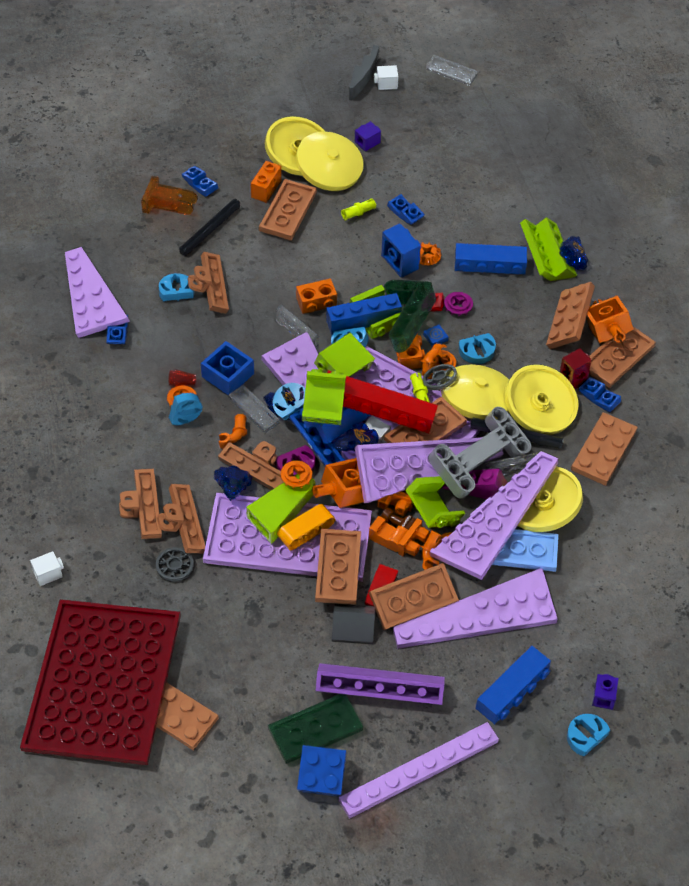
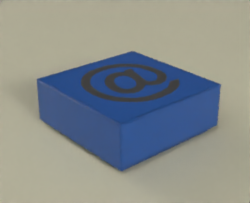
M436 325L423 332L424 337L432 347L434 344L447 342L449 338L440 325Z

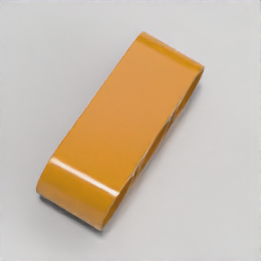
M319 504L282 526L278 530L277 536L289 550H294L319 535L321 529H329L334 524L335 517L323 504Z

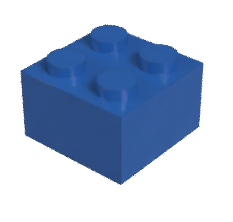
M401 223L383 231L381 256L402 278L418 270L421 249L419 241L415 240L409 230L404 228Z
M225 341L201 362V374L205 380L230 396L254 375V360Z
M303 745L297 786L298 792L342 796L346 750Z

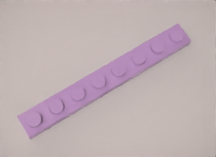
M486 722L340 796L339 802L350 819L498 743L499 738L489 723Z

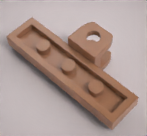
M203 252L201 255L202 266H196L194 268L195 275L188 277L189 288L202 293L207 291L209 310L226 314L229 307L220 255Z
M262 441L252 452L253 455L230 442L218 455L220 461L270 490L284 483V481H281V471L273 467L277 460L276 448L266 441Z
M154 469L134 470L136 490L120 493V516L123 518H138L139 516L141 539L161 538L162 531L157 520L159 507Z
M171 484L169 492L172 504H166L163 507L164 513L158 515L159 528L170 532H177L179 529L185 553L203 554L205 542L190 486ZM163 520L168 521L169 524H168V525L165 524V523L163 522Z

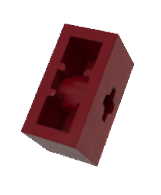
M579 348L562 358L560 373L570 381L576 390L588 379L592 360L587 353H584Z

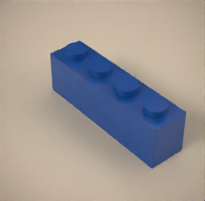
M456 243L454 271L524 275L526 273L527 247Z
M397 293L327 307L326 322L331 335L339 330L371 327L372 324L402 312V305Z
M531 646L477 699L476 710L494 725L499 720L503 721L510 713L509 710L513 706L517 707L522 702L523 696L527 692L531 693L536 688L537 682L540 679L544 680L549 675L551 660Z

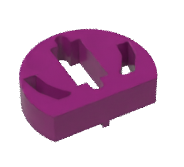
M306 445L277 457L276 466L280 471L283 464L291 462L293 459L308 464L312 472L315 467V455Z

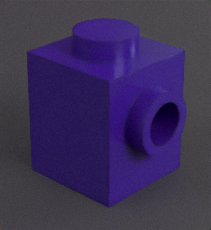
M370 121L355 130L354 142L361 149L367 151L381 143V130Z
M609 674L597 675L592 706L613 710L619 678Z

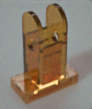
M152 176L141 200L142 212L149 214L151 208L189 215L193 212L192 204L197 202L198 196L191 190L159 184V177Z

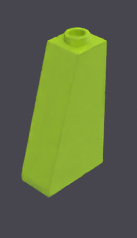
M294 475L297 479L300 478V475ZM312 477L309 485H304L302 489L300 487L293 489L292 486H286L285 483L280 484L246 507L248 520L272 544L278 538V530L292 521L313 497L312 487L315 486V480Z

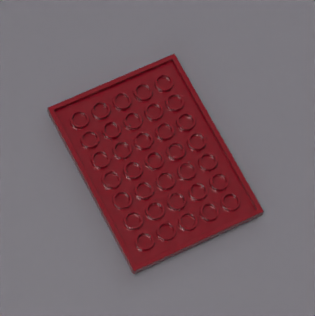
M60 599L20 745L21 751L148 765L181 618L180 612Z

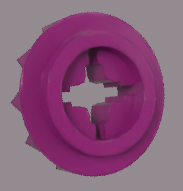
M453 292L446 296L444 306L446 311L451 312V315H467L472 310L473 300L466 293Z

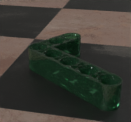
M390 280L384 284L386 295L397 293L400 303L405 305L389 332L395 352H404L410 347L435 304L436 296L431 282Z

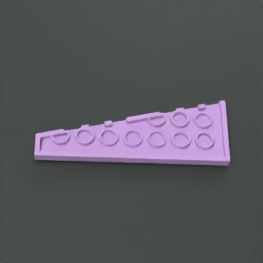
M307 332L265 353L261 359L282 385L298 383L306 388L307 371L318 369L314 364L318 352ZM354 427L331 441L345 460L356 458L355 447L362 445L355 435Z
M481 438L357 445L355 452L364 503L404 491L416 478L439 476L428 458L437 445H447L456 456ZM503 450L498 452L496 455H494L487 461L501 457L503 455Z

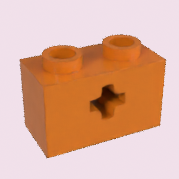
M265 161L251 182V198L265 203L268 202L282 181L280 165Z

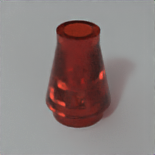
M177 369L169 371V385L173 387L196 384V374Z

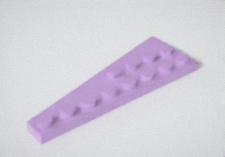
M542 451L539 452L526 464V467L520 473L511 477L512 480L505 486L502 485L492 498L489 497L470 514V517L463 524L455 527V531L448 537L445 536L435 549L432 548L430 556L482 580L557 466L558 458Z
M537 569L394 626L393 633L398 649L557 623V616L543 569Z

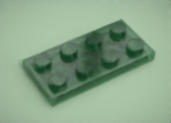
M339 694L269 724L268 730L285 764L301 758L303 745L324 748L363 731V725L346 694Z

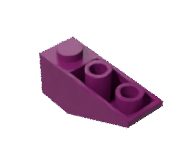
M500 469L472 470L469 474L475 481V488L468 495L483 499L492 498L498 492V489L502 485L505 486L508 482ZM446 484L442 486L443 489L450 490Z

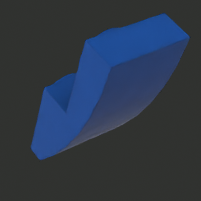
M196 166L182 173V177L186 182L205 197L219 189L218 184L207 178L205 171Z
M402 194L387 204L391 211L411 225L425 215L414 202L410 204Z
M128 322L118 326H108L107 344L126 343Z
M591 377L579 387V391L586 398L608 412H611L621 402V396L606 390L604 383Z

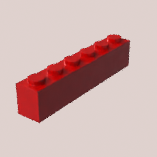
M346 376L343 399L344 407L429 434L438 405Z

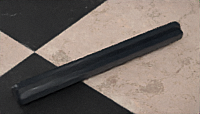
M237 199L231 200L179 247L180 254L186 256L240 207V201Z
M475 417L471 419L470 428L491 432L485 420ZM520 428L532 443L558 449L563 445V438Z

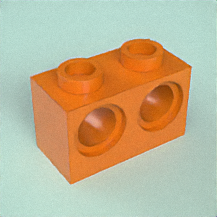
M331 278L296 286V299L302 314L337 305V293Z
M417 328L395 330L394 345L398 363L409 369L422 368L421 360L424 358L425 352L424 349L421 350L422 338L421 335H418Z

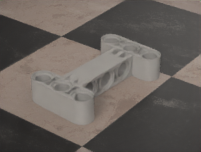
M497 406L486 416L485 423L491 432L456 456L445 444L437 445L429 454L430 464L457 498H465L475 488V481L469 472L501 450L505 449L514 460L522 459L531 450L530 441L504 408Z

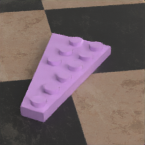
M82 247L65 252L75 331L78 338L108 329V326H118L130 322Z

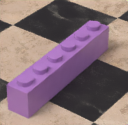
M319 663L316 691L442 705L445 677Z

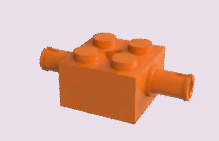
M618 296L604 301L598 299L599 303L595 300L593 305L589 306L586 316L592 333L599 343L607 342L612 338L617 343H621L619 338L623 342L626 338L625 334L634 330L628 310Z
M357 458L327 464L322 476V484L312 487L315 498L331 495L339 508L364 502Z

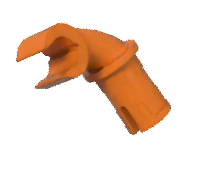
M434 344L432 349L427 352L421 360L422 376L434 367L437 356L445 357L447 355L440 352L443 347H447L446 345ZM433 373L429 375L428 379H433Z
M244 414L235 415V425L232 429V434L221 433L219 435L220 441L218 442L220 448L224 449L229 442L233 444L247 435V418Z
M431 530L425 544L421 546L423 548L422 567L424 570L433 567L434 564L439 565V562L430 556V550L437 547L443 536Z

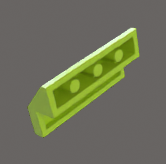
M547 217L537 225L524 219L520 224L539 274L549 281L576 277L577 273L557 223Z

